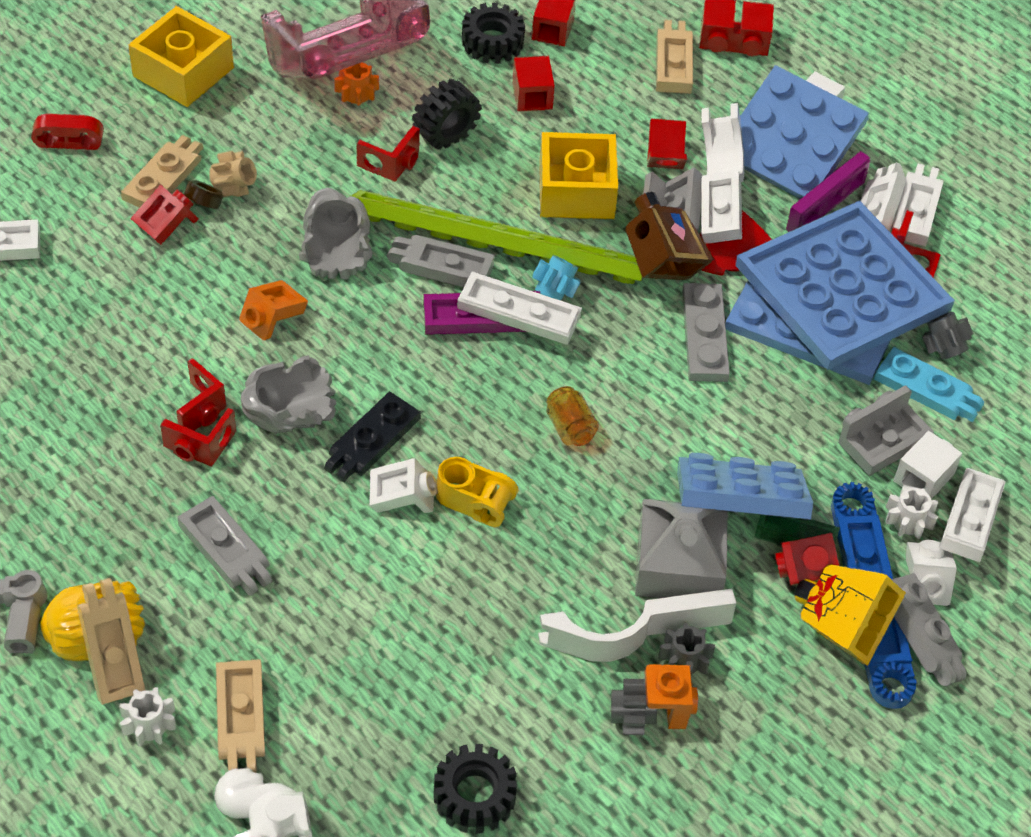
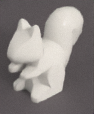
M251 768L229 770L219 779L214 795L216 807L224 815L231 818H249L250 830L233 837H313L304 792H296L279 783L263 784L262 774L252 772Z

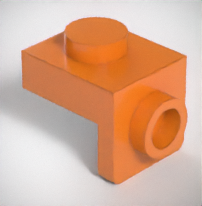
M647 665L645 668L647 707L650 709H667L668 729H686L690 714H697L698 691L696 687H692L690 665Z

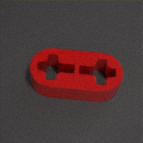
M42 114L34 120L31 139L40 148L97 150L102 144L104 126L98 119L87 115Z

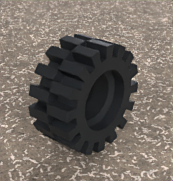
M492 2V7H487L486 3L480 4V10L475 6L472 7L470 13L466 12L462 21V47H465V52L467 54L472 53V58L475 60L483 57V63L489 64V59H494L495 64H501V58L509 62L512 60V55L517 57L520 54V50H523L525 35L524 18L522 15L518 16L519 11L515 8L509 11L510 6L506 4L502 8H498V3ZM499 31L504 34L498 36H491L484 34L483 32Z
M449 79L448 83L445 80L440 81L439 88H436L434 85L429 88L431 93L428 96L422 95L420 99L423 103L416 104L414 110L417 113L412 115V120L414 121L412 125L420 128V135L432 147L441 150L442 147L445 149L450 147L452 142L455 144L460 142L459 139L461 137L467 138L469 136L467 131L469 129L474 130L477 126L474 121L480 120L481 117L479 113L482 110V105L479 103L480 100L460 81H455L454 79Z
M476 743L475 752H469L466 744L459 746L458 756L453 750L447 753L446 763L442 760L439 762L437 774L434 776V803H437V812L440 817L445 815L446 823L451 827L455 823L459 824V831L464 833L468 832V827H475V834L484 833V827L488 825L491 831L498 828L500 820L506 822L510 817V810H514L517 793V773L514 766L509 768L510 759L505 754L498 759V749L492 746L488 754L483 753V744ZM480 776L490 782L493 793L485 801L471 802L459 795L457 787L467 777Z

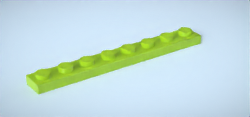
M363 190L350 195L363 203L371 222H380L382 218L394 221V226L399 229L415 231L417 227L431 230L430 235L436 238L452 239L453 236L467 239L466 243L473 247L488 248L489 245L502 247L503 253L507 255L524 257L525 253L539 256V261L542 259L549 263L552 255H555L578 267L577 271L581 273L597 275L601 271L613 274L614 280L626 284H634L635 280H643L633 255Z

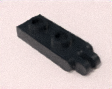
M389 391L332 445L329 451L331 457L327 460L324 469L332 474L343 464L337 474V478L344 483L354 473L360 476L364 475L421 419V411Z

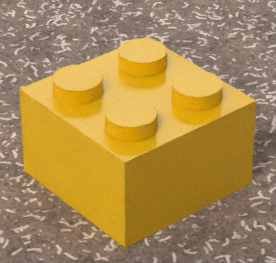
M175 6L128 44L133 77L185 107L190 106L234 68L231 36L178 6Z
M542 132L539 160L540 217L615 219L618 195L616 134Z

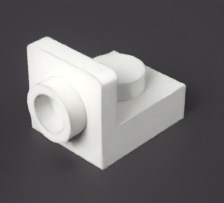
M415 458L370 470V506L376 512H383L411 504H416L424 513L433 512L434 496L437 494L436 479Z

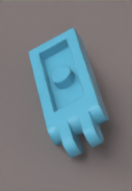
M895 347L892 348L874 377V380L894 390H898L906 385L912 391L911 399L953 420L960 416L973 422L978 415L977 411L979 412L984 406L983 399L973 394V388L969 384Z

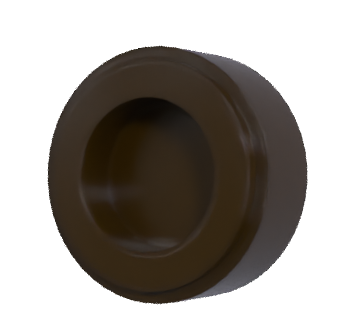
M197 180L189 181L184 191V195L188 199L211 209H219L224 197L223 193L217 188Z

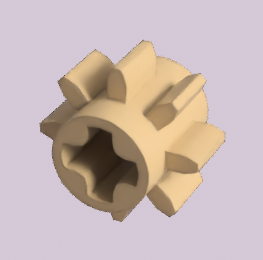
M228 151L217 154L219 163L211 165L209 174L213 187L222 191L224 197L248 195L247 186L254 184L257 177L253 161L250 158L244 157L243 151L235 153Z

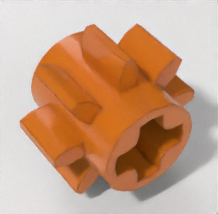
M360 61L350 62L344 68H339V77L334 78L335 92L342 93L343 103L348 101L360 106L361 103L366 102L368 99L374 101L375 91L379 90V75H372L371 65L368 66Z

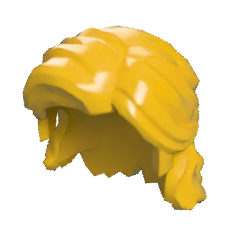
M113 581L115 594L121 592L124 594L135 645L137 646V639L142 636L145 627V621L140 616L144 607L136 604L141 599L140 595L136 594L137 588L130 581L121 583ZM100 582L93 584L97 599L103 598ZM82 585L65 588L56 595L44 611L41 620L44 639L51 645L52 651L57 656L67 661L89 660L77 605L85 603Z

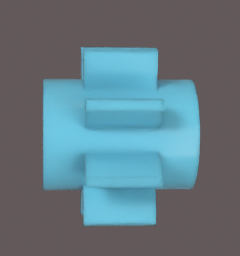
M552 255L549 263L541 259L532 275V278L539 281L535 290L540 291L542 295L560 301L564 295L573 298L581 283L580 279L574 277L578 267L555 255Z

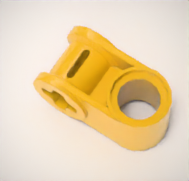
M462 457L447 458L439 465L436 498L440 504L494 528L502 524L505 518L503 512L509 501L515 499L519 492L518 486L513 479L503 473L494 472L474 464Z

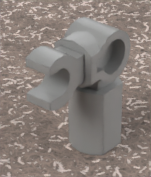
M32 570L21 571L14 576H5V579L0 580V604L10 607L4 639V648L9 653H33L35 651L41 614L40 607L47 600V590L39 573Z

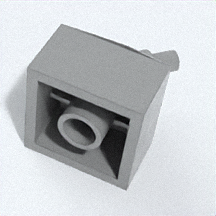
M643 499L638 530L635 596L666 598L724 590L727 570L728 511L685 507L681 505V502Z

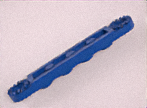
M850 482V484L843 483L842 486L837 487L831 501V511L843 567L882 573L893 579L872 491L869 492V489L867 487L863 488L860 483L858 485H855L854 482ZM854 498L861 502L863 508H859L858 511L857 509L851 511L852 508L849 507L847 509L846 505L843 506L842 500ZM894 617L868 666L865 665L870 692L874 700L886 708L899 709L908 705L912 700L917 680H915L911 664L912 658L908 640ZM886 678H894L903 684L905 690L899 694L898 692L892 694V691L887 692L888 689L883 688L884 685L881 682Z

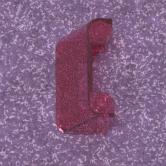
M359 0L361 13L303 33L302 25L297 20L288 23L278 10L261 15L270 66L282 78L315 79L413 44L423 39L430 28L429 4L424 0Z

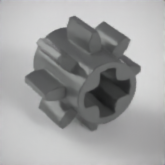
M948 312L927 322L929 331L924 332L922 339L929 354L938 351L941 359H948L969 349L966 341L972 339L971 335L974 333L967 317L957 320L954 312Z
M684 623L683 627L675 632L671 629L666 630L665 644L660 645L658 657L662 660H668L669 665H690L691 674L697 670L706 674L710 664L708 659L713 658L715 644L706 643V629L699 630L696 627L689 626L688 623Z
M623 679V690H611V724H623V735H645V724L657 723V709L647 707L645 679Z

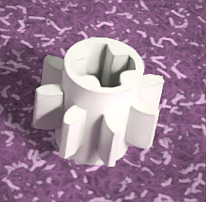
M903 486L899 497L890 494L886 505L889 512L885 522L886 524H894L900 537L904 534H914L917 539H920L924 528L933 530L938 516L934 513L938 501L931 500L924 488H907Z
M154 687L152 691L139 692L137 689L133 690L134 696L130 699L129 704L120 703L119 705L121 717L124 718L120 722L123 736L134 732L137 746L140 747L145 741L152 740L162 744V735L165 730L176 729L175 718L171 715L175 711L173 699L167 698L162 701L157 687Z

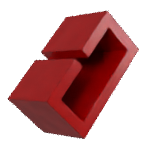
M736 0L704 1L699 49H708L713 52L744 53L748 56H768L773 33L774 4L743 1L741 22L735 21Z

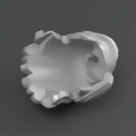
M324 188L315 192L304 214L303 228L305 230V240L301 245L302 251L299 253V259L309 264L312 275L325 278L328 275V279H335L339 272L341 279H349L351 275H356L358 271L362 272L365 270L367 261L372 257V249L369 245L370 239L368 237L370 234V220L366 208L359 199L353 196L346 197L332 188Z
M309 355L297 359L286 370L284 362L262 366L254 370L245 382L246 388L241 393L243 413L255 425L274 434L292 432L295 428H314L315 425H321L322 421H330L335 416L336 409L334 406L336 405V400L330 398L336 393V390L330 387L332 376L326 368L321 367L319 362L309 357Z

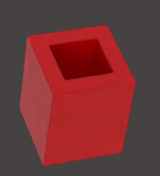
M539 0L533 15L531 40L565 47L574 22L576 0Z
M550 57L514 58L512 82L517 111L553 110L555 84Z

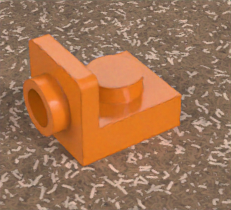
M283 280L252 287L248 290L239 320L260 339L267 340L271 338L277 321L304 314L308 300Z

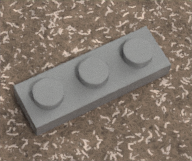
M683 283L682 294L689 381L728 382L729 362L722 284Z

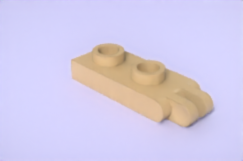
M664 20V29H657L656 92L691 94L693 86V31L686 30V21H678L677 30H672V20Z
M184 135L174 144L167 142L121 191L122 200L140 208L160 184L172 194L201 162V155H198V153L203 150V144L198 141L191 143V139Z
M110 578L100 580L103 598L97 599L93 583L82 585L85 603L77 605L98 701L102 705L133 696V690L135 689L139 692L146 691L127 603L122 592L115 594Z
M261 659L217 662L219 760L228 759L229 771L235 768L238 769V759L246 758L247 768H251L252 772L257 773L256 757H265Z

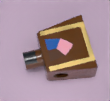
M655 192L644 193L634 201L639 215L627 224L625 230L643 278L687 280L714 260L687 213L682 208L661 206Z

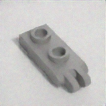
M413 235L411 239L395 237L392 248H390L387 254V259L392 263L399 264V268L406 273L464 287L471 272L487 277L490 276L494 266L495 255Z
M214 496L209 497L177 517L178 525L232 589L240 585L251 596L258 592V587L251 577L254 576L263 587L272 583L271 575L266 570L270 566L268 559Z
M915 573L892 579L906 592L894 618L927 672H933L937 681L942 686H948L966 678V669L961 662L962 652L953 639L948 625L942 620L931 602L925 586L918 580Z

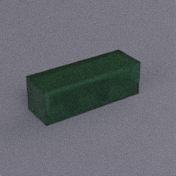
M761 514L754 538L782 546L781 543L832 533L835 544L840 528L813 519Z

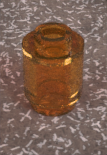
M570 386L554 390L546 400V412L562 442L568 446L572 444L583 446L589 443L598 431L599 424L582 393Z

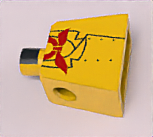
M829 565L825 567L818 582L809 579H803L799 582L795 590V600L805 605L801 611V619L846 653L868 666L906 592L885 574Z

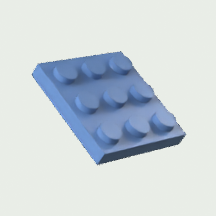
M775 65L740 116L745 170L801 199L834 172L869 120V113Z
M690 453L689 458L679 457L677 475L682 506L811 519L813 500L802 470L796 469V465L793 463L773 461L771 466L756 465L754 460L744 457H732L730 462L713 460V456L705 453Z

